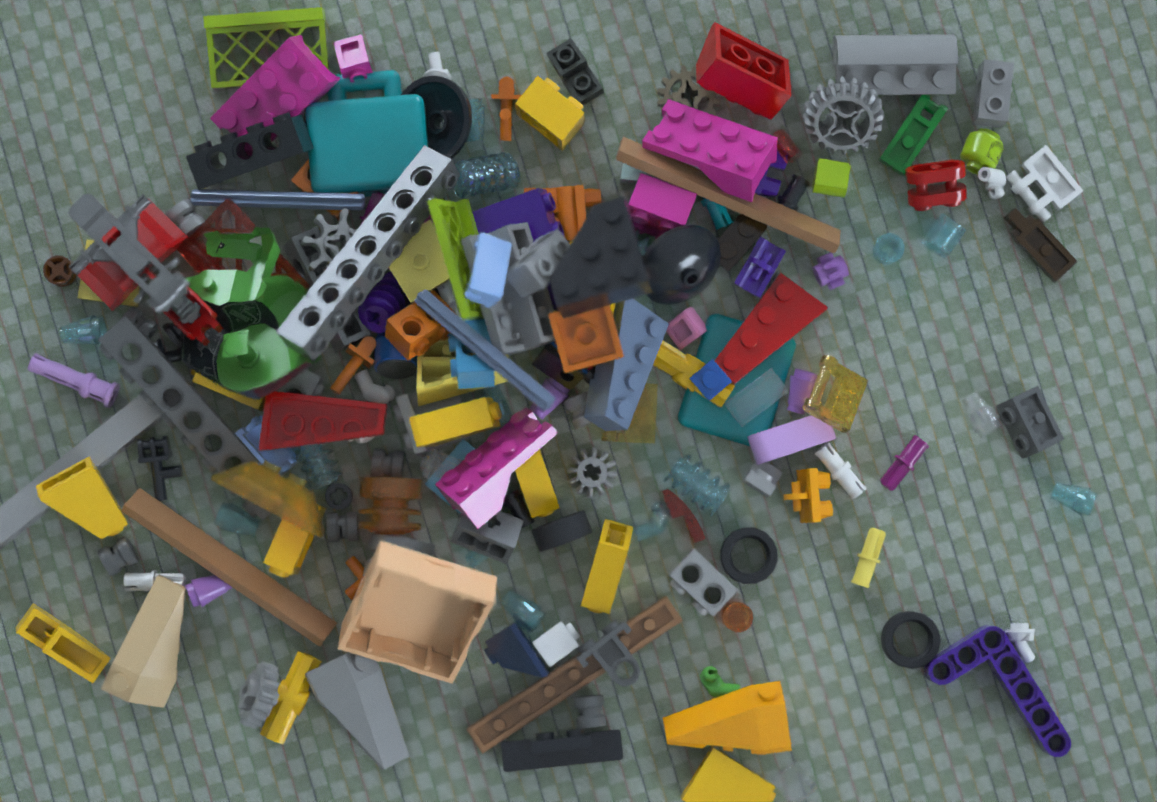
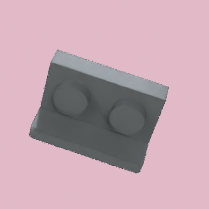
M1038 386L996 405L1000 419L1005 424L1013 445L1022 459L1039 453L1064 440Z

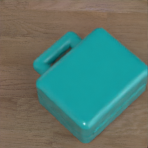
M395 70L374 71L367 74V79H364L363 75H358L353 78L354 83L350 82L349 77L343 79L342 74L335 75L340 77V80L328 91V101L311 103L305 110L306 129L314 149L308 151L311 188L314 193L348 194L358 192L363 194L365 198L371 197L372 193L381 192L386 194L423 146L428 147L424 101L417 94L401 95V77ZM384 89L383 97L346 100V92Z
M718 313L711 314L706 320L705 327L707 332L701 337L695 357L705 364L712 359L715 361L744 321ZM792 337L780 349L771 354L737 382L721 408L695 391L692 393L689 391L690 389H685L678 412L679 423L684 427L750 447L748 436L772 428L795 352V339Z

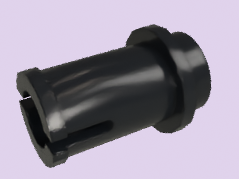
M794 174L782 196L777 197L778 203L797 211L799 208L797 204L810 183L803 177Z
M515 490L505 496L502 506L507 507L509 513L514 517L524 520L522 528L535 522V520L531 518L530 512L522 499L524 495Z

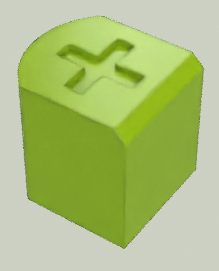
M819 158L815 164L812 193L845 198L850 175V164Z

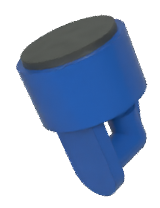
M385 332L377 333L375 339L376 347L374 349L375 371L381 376L391 379L408 378L417 373V355L407 361L385 337Z

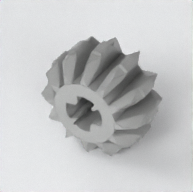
M596 447L592 448L591 457L589 458L585 449H581L580 454L584 459L582 462L577 457L572 456L571 461L578 465V469L567 468V473L577 474V477L571 478L568 481L569 485L580 481L581 485L576 489L577 494H580L584 487H588L587 498H592L593 488L597 489L600 497L604 496V491L600 485L604 484L609 489L613 488L614 485L607 481L606 477L617 478L618 474L616 472H607V469L615 466L616 462L613 460L604 464L603 461L609 453L604 451L600 459L596 458ZM586 466L599 467L601 474H597L599 479L593 481L591 477L585 478L583 471L587 472Z

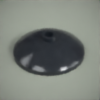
M441 76L420 78L411 83L401 95L417 94L422 97L426 111L428 147L452 159L464 147L471 131L472 110L469 99L463 89L450 79ZM444 119V125L441 128L440 123Z
M699 225L678 226L659 236L643 255L652 293L646 295L652 301L664 305L683 303L699 295L711 283L720 265L721 248L717 238L708 229Z

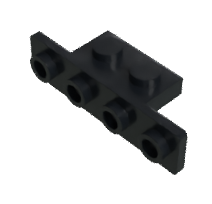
M584 728L566 730V735L554 736L553 731L536 733V738L503 741L501 743L503 770L505 772L623 759L621 732L619 729L584 733Z

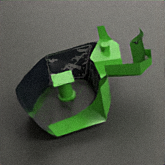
M255 227L252 233L220 234L219 231L205 233L204 235L207 238V254H210L212 257L251 260L253 266L247 272L240 270H204L196 276L185 278L190 283L189 287L217 314L215 319L222 326L223 330L218 333L213 328H209L205 332V337L210 341L206 346L196 338L190 340L182 332V361L190 369L228 391L248 398L261 399L278 390L321 360L320 354L312 362L287 347L276 333L306 295L307 291L300 283L295 282L290 277L281 275L271 276L281 250L270 228Z

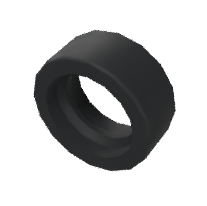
M584 510L532 529L539 552L561 546L592 533Z
M740 528L732 532L724 540L720 549V562L725 573L733 580L743 584H756L766 580L774 572L778 562V550L773 539L766 532L757 528ZM753 538L764 546L766 561L759 571L743 573L733 565L731 552L739 540Z
M914 611L899 612L889 618L881 634L882 649L888 659L898 666L910 669L920 668L930 663L937 655L941 642L939 629L934 621L925 614ZM903 623H918L927 632V647L917 657L909 658L902 656L894 647V632Z

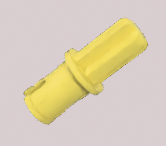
M870 528L868 530L862 552L857 554L860 558L851 583L866 588L870 587L869 584L876 564H880L878 558L886 532L877 528Z

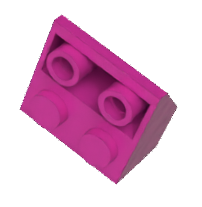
M640 173L628 204L636 234L646 233L657 239L675 227L686 225L697 194Z

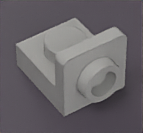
M754 461L742 482L765 497H770L776 488V483L781 477L782 471L768 462L757 465L756 461Z

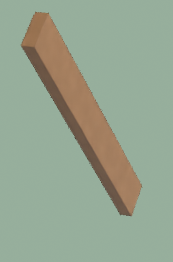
M623 137L619 144L615 158L617 161L696 193L703 198L831 253H835L840 245L841 230L756 193H754L753 202L727 194L700 169L642 148V144Z
M141 488L124 504L121 510L123 513L317 646L321 647L335 628L337 622Z
M664 596L626 622L631 628V632L627 634L623 629L617 636L629 652L634 654L683 620L668 597ZM578 653L548 673L544 678L539 679L468 726L466 730L481 753H485L604 674L606 671L594 655L591 654L586 658L589 665L584 668L576 658L581 654Z

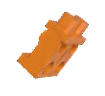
M584 185L541 188L547 190V193L550 192L556 205V209L553 210L556 222L559 221L568 242L575 238L586 220V208H592L594 205L602 203L601 190L584 189ZM536 187L524 188V193L536 189Z

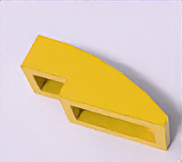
M34 603L15 627L17 634L40 647L42 652L91 683L95 682L111 659L83 636Z

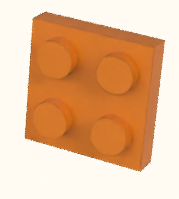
M610 305L563 319L559 310L548 314L564 373L624 357Z

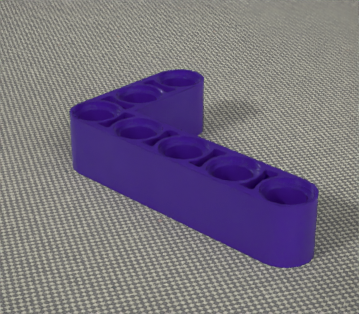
M984 625L939 652L930 663L924 666V673L929 681L938 685H946L986 661L1041 750L1054 757H1062L1070 751L1071 739L1001 628ZM989 631H994L997 636V642L992 647H987L984 643V636ZM967 646L971 649L972 657L968 662L962 663L959 660L958 653L961 648ZM1009 656L1013 661V667L1009 672L1003 673L1000 668V662L1004 657ZM943 662L946 666V674L943 678L936 679L933 675V668L937 663ZM1025 682L1029 687V693L1025 698L1020 699L1016 694V688L1020 683ZM1042 708L1045 713L1044 721L1040 724H1035L1032 720L1033 712L1036 709ZM1058 734L1061 744L1057 749L1051 750L1048 741L1052 735Z

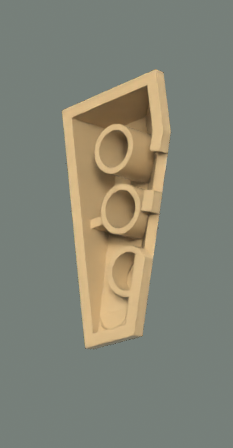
M157 575L101 687L102 690L130 703L165 707L177 681L178 653L180 652L179 639L181 623L183 622L186 587L161 575Z

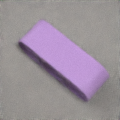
M827 410L747 437L757 465L837 439Z

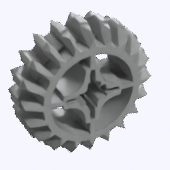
M842 76L839 80L840 83L835 84L832 79H829L828 87L819 84L817 87L818 93H810L809 101L804 105L803 122L805 123V132L810 134L812 143L819 142L821 151L829 146L832 155L837 149H841L842 154L845 156L847 149H852L857 154L859 145L868 148L869 139L876 140L878 136L877 131H881L883 127L884 110H882L881 99L877 98V92L874 89L869 90L866 82L858 86L855 77L850 83H846L845 78ZM828 107L830 113L826 116V120L821 122L819 117L823 110ZM866 110L867 116L865 120L858 125L857 119L861 117L860 113Z

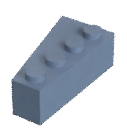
M633 298L616 303L613 314L624 357L595 365L594 379H590L584 418L604 431L628 430L669 325L668 322Z

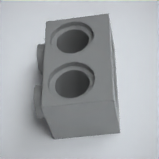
M556 229L537 238L509 267L506 279L521 298L547 286L550 282V277L569 248V242L559 229Z
M692 549L668 574L673 579L669 584L681 595L687 592L694 599L691 605L703 616L709 613L714 617L738 591L695 549ZM689 565L694 566L698 571V578L692 583H686L682 579V570ZM710 586H715L720 592V598L715 603H707L704 599V591Z

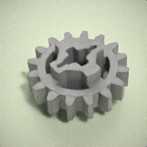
M261 661V664H257L256 670L248 674L247 680L241 686L238 695L240 696L238 708L241 709L239 712V717H241L239 722L242 725L254 729L260 727L262 720L265 721L266 717L270 715L273 706L277 704L279 698V682H277L279 673H277L278 667H275V665Z

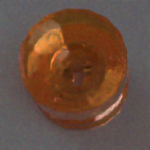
M360 477L359 497L373 500V507L359 509V514H372V522L358 521V529H364L375 534L396 535L421 531L422 523H408V515L422 516L421 510L409 508V502L422 499L423 479Z

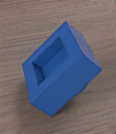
M713 359L689 378L708 401L732 382Z

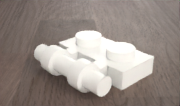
M1047 145L1021 164L1028 173L1023 179L1015 170L1006 176V179L1013 186L1010 189L1015 195L1019 194L1029 206L1027 210L1032 216L1036 215L1042 223L1052 216L1045 208L1047 204L1051 202L1059 211L1083 192L1082 188ZM1033 181L1045 194L1040 199L1028 187Z

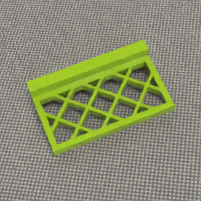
M323 7L203 16L212 89L242 86L250 78L243 72L249 63L255 59L261 65L264 64L256 56L264 45L268 42L276 50L279 48L270 38L277 30L285 29L292 36L301 35L308 27H319L320 39L312 48L306 43L305 45L329 70L325 27L326 17ZM301 28L297 34L290 29ZM271 30L267 36L260 32ZM248 32H256L264 39L254 52L250 51L240 42ZM231 33H241V34H240L239 37L236 39ZM226 34L234 41L224 55L215 48L213 35ZM237 45L250 54V57L240 69L227 58ZM319 46L321 47V56L315 51ZM215 53L221 57L217 63ZM223 61H226L237 72L230 81L218 82L217 69ZM241 74V75H242L245 79H247V80H236V79H237L238 76Z
M437 198L429 200L427 202L461 318L465 320H482L484 316L480 304L465 298V292L471 280V272L461 239L479 234L469 199H462L456 202Z

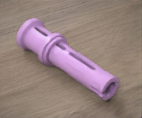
M37 353L34 354V357L32 356L28 365V371L78 391L82 398L90 397L104 403L106 408H110L114 404L119 393V383L113 382L111 384L101 380L92 372L87 374L78 372Z

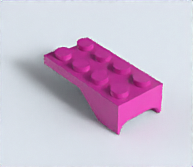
M303 36L289 37L210 119L219 129L225 128L230 133L237 131L238 136H242L248 133L246 127L263 122L265 127L274 124L272 118L288 112L291 117L302 115L311 103L319 101L340 80V77L332 74L303 42ZM275 133L271 134V142L278 137ZM246 142L244 147L245 152L249 156H252L253 149L251 145Z
M668 99L662 108L663 119L659 125L654 127L653 131L648 130L642 140V148L698 167L725 193L753 202L756 188L771 163H776L778 137Z
M525 407L522 411L515 413L510 421L501 429L491 433L481 446L470 451L465 456V459L455 468L445 472L441 480L435 485L454 510H459L479 529L502 509L512 472L556 436L557 431L547 421L540 424L534 413Z

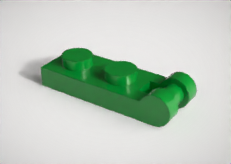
M928 94L920 96L878 160L901 176L905 175L906 168L911 166L948 110V107L944 104L938 105L930 99L931 96ZM923 109L933 115L930 120L920 115Z

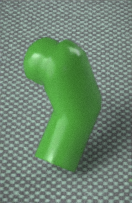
M713 666L705 667L700 674L701 683L713 697H719L740 689V684L724 683L718 674V670Z

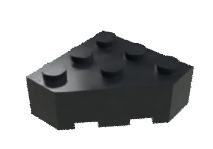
M624 196L593 206L550 277L556 305L563 319L652 293L630 210Z

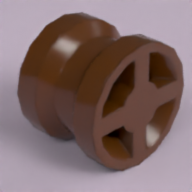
M60 255L50 257L43 267L44 277L48 282L58 287L71 286L77 279V275L68 267L73 261Z

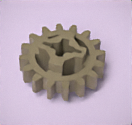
M681 65L679 74L673 69L670 70V80L663 77L661 83L666 88H658L657 95L663 97V99L657 101L658 107H664L668 99L691 107L687 99H682L687 87L690 95L694 97L692 108L698 109L700 103H705L709 100L703 112L716 116L717 112L712 107H720L721 101L715 98L720 94L712 90H705L692 82V79L696 80V65L692 67L691 71H687L685 65ZM680 81L679 90L669 95L671 88Z

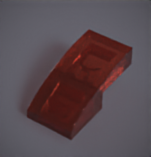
M780 129L772 135L778 137L777 152L786 164L789 162L793 163L801 157L802 151L785 129Z
M669 489L661 491L671 519L683 515L693 543L706 539L700 524L687 505Z

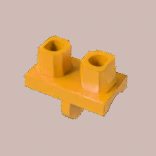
M817 468L796 470L797 481L791 482L792 494H783L784 500H792L793 512L799 511L800 523L821 522V519L832 516L833 506L831 501H820L819 489L830 488V473L818 471Z

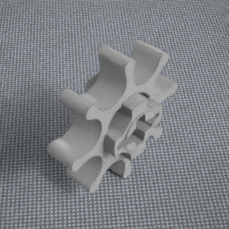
M342 209L339 213L340 221L337 225L327 224L323 215L318 214L314 219V223L320 227L321 237L313 239L305 236L301 240L302 246H312L318 251V260L311 262L307 267L310 272L314 271L321 264L329 266L339 253L338 247L334 246L337 241L341 242V247L343 248L357 231V229H352L347 224L348 209Z

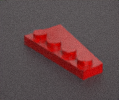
M780 273L715 359V362L731 379V384L735 385L766 358L780 349L787 341L806 328L818 316L827 311L829 307Z
M274 391L265 397L258 450L267 451L384 435L388 405Z

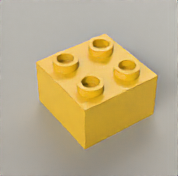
M537 76L516 101V115L563 151L584 125L585 112L582 111L584 107L572 96H569L567 99L558 92L560 87L551 79L546 77L543 80Z

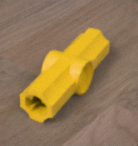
M662 340L653 365L670 375L671 379L683 388H688L690 392L693 393L695 391L704 397L689 378L706 364L691 354H684ZM730 383L713 397L710 402L721 408L735 386Z
M297 652L286 678L278 686L279 698L277 704L273 706L270 715L266 718L261 728V735L274 742L285 743L297 715L300 716L311 692L309 691L310 685L305 673L319 667L322 663L321 660L307 653Z

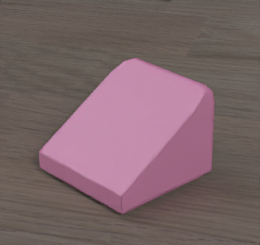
M693 307L687 308L669 321L666 330L680 351L707 332L705 323Z

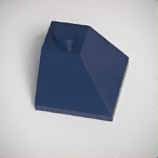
M516 621L485 641L488 647L484 651L493 665L498 662L502 668L542 678L548 675V669Z

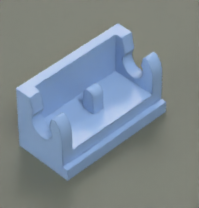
M482 232L478 235L474 246L476 254L471 280L465 292V298L482 304L487 308H491L502 298L512 247L511 242Z
M255 416L251 419L252 422L240 428L235 434L273 478L280 479L301 459L291 448L259 451L263 416Z

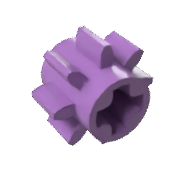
M829 252L816 258L818 264L813 266L812 270L820 287L828 285L829 290L845 284L843 278L849 276V271L841 255L834 257L833 253Z

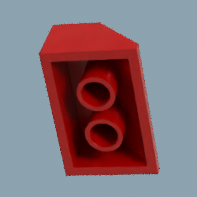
M716 22L713 23L696 63V83L700 84L705 90H712L724 96L732 103H738L748 108L755 115H762L772 120L792 96L789 60Z

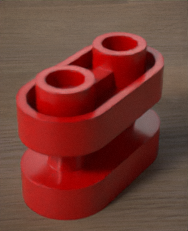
M944 160L907 167L906 182L916 185L915 188L907 191L908 205L914 207L916 211H927L932 209V206L938 205L946 207L961 205V202L967 199L966 184L957 182V180L966 176L965 162L961 160ZM945 182L942 184L928 185L932 183Z

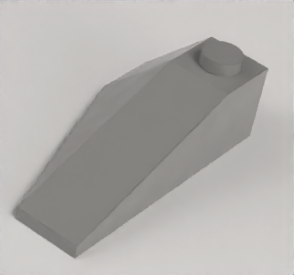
M348 652L305 673L307 681L320 705L324 709L327 708L337 718V723L353 735L358 741V745L382 770L409 757L381 669L376 660Z

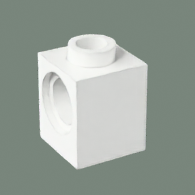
M561 620L532 641V643L548 666L551 667L579 646L576 640L580 638V635L570 622L565 625Z

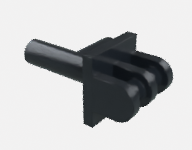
M165 435L163 439L150 437L148 441H143V438L137 439L138 463L150 462L155 499L158 501L167 500L165 479L183 477L181 465L163 467L162 461L169 460L173 455L169 436ZM158 448H164V451L158 452ZM151 449V453H145V450Z

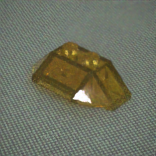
M267 460L264 461L263 465L250 461L213 474L211 481L304 531L321 538L323 537L325 531L314 491L304 487L307 481L291 473L288 478L281 475L279 472L282 468Z

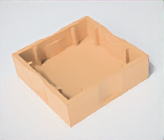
M380 540L342 622L338 649L372 660L396 664L412 672L453 684L467 657L471 641L480 632L495 603L497 577Z

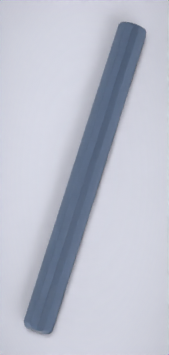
M194 189L191 191V203L196 206L348 209L360 211L365 208V196L363 194Z
M428 290L420 291L415 299L416 305L538 408L546 411L553 406L555 397L433 294Z

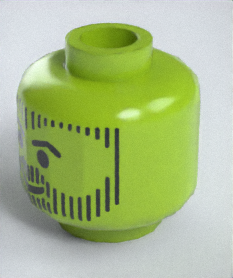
M980 128L978 131H973L967 136L960 153L961 161L965 162L966 169L969 172L978 175L982 167L994 169L997 167L1004 150L1000 136L986 128Z

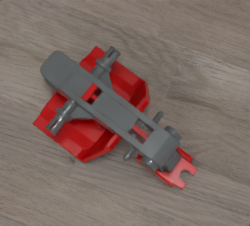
M84 194L71 206L69 216L94 242L86 250L82 249L80 251L81 255L68 267L112 311L140 286L142 289L134 298L135 303H139L148 294L150 298L146 302L159 314L163 312L190 340L196 338L206 346L210 342L205 337V332L209 328H213L218 333L223 330L222 326L215 319L217 314L189 287L190 283L178 271L174 275L170 273L179 263L178 258L173 259L166 266L161 264L188 236L144 194H141L131 206L127 205L125 207L126 211L118 219L91 194ZM160 270L161 273L157 277L152 273L153 271L157 273ZM149 276L152 281L147 285L146 283L149 281L147 277Z

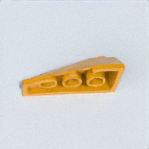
M780 681L749 685L663 717L668 745L704 748L707 745L721 746L723 751L733 752L734 748L751 750V754L758 755L792 751L786 705Z

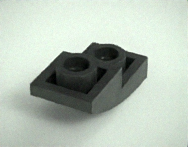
M572 38L546 53L571 96L582 105L604 93L603 87L589 68L585 57Z

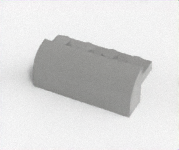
M954 34L833 36L835 84L840 83L839 80L843 76L846 83H850L854 77L857 79L858 86L866 82L868 89H874L877 95L956 94L958 47Z
M528 222L507 225L491 233H485L512 243L507 270L533 243ZM478 235L461 239L471 275L476 254L474 246ZM505 278L502 298L491 308L480 304L491 343L504 355L521 353L555 342L548 316L550 312H554L547 286L521 298Z

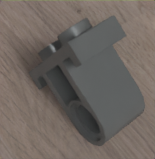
M615 619L601 630L605 634L596 642L591 638L578 648L581 654L576 658L585 668L589 665L586 658L593 654L616 684L630 686L638 679L640 667L617 634L623 629L627 634L632 630L624 620L618 623ZM628 662L633 666V672L630 677L620 678L616 674V667L619 663Z

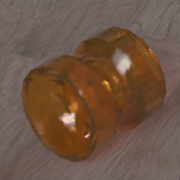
M742 602L729 603L724 607L721 616L726 628L739 633L750 628L754 617L750 607Z

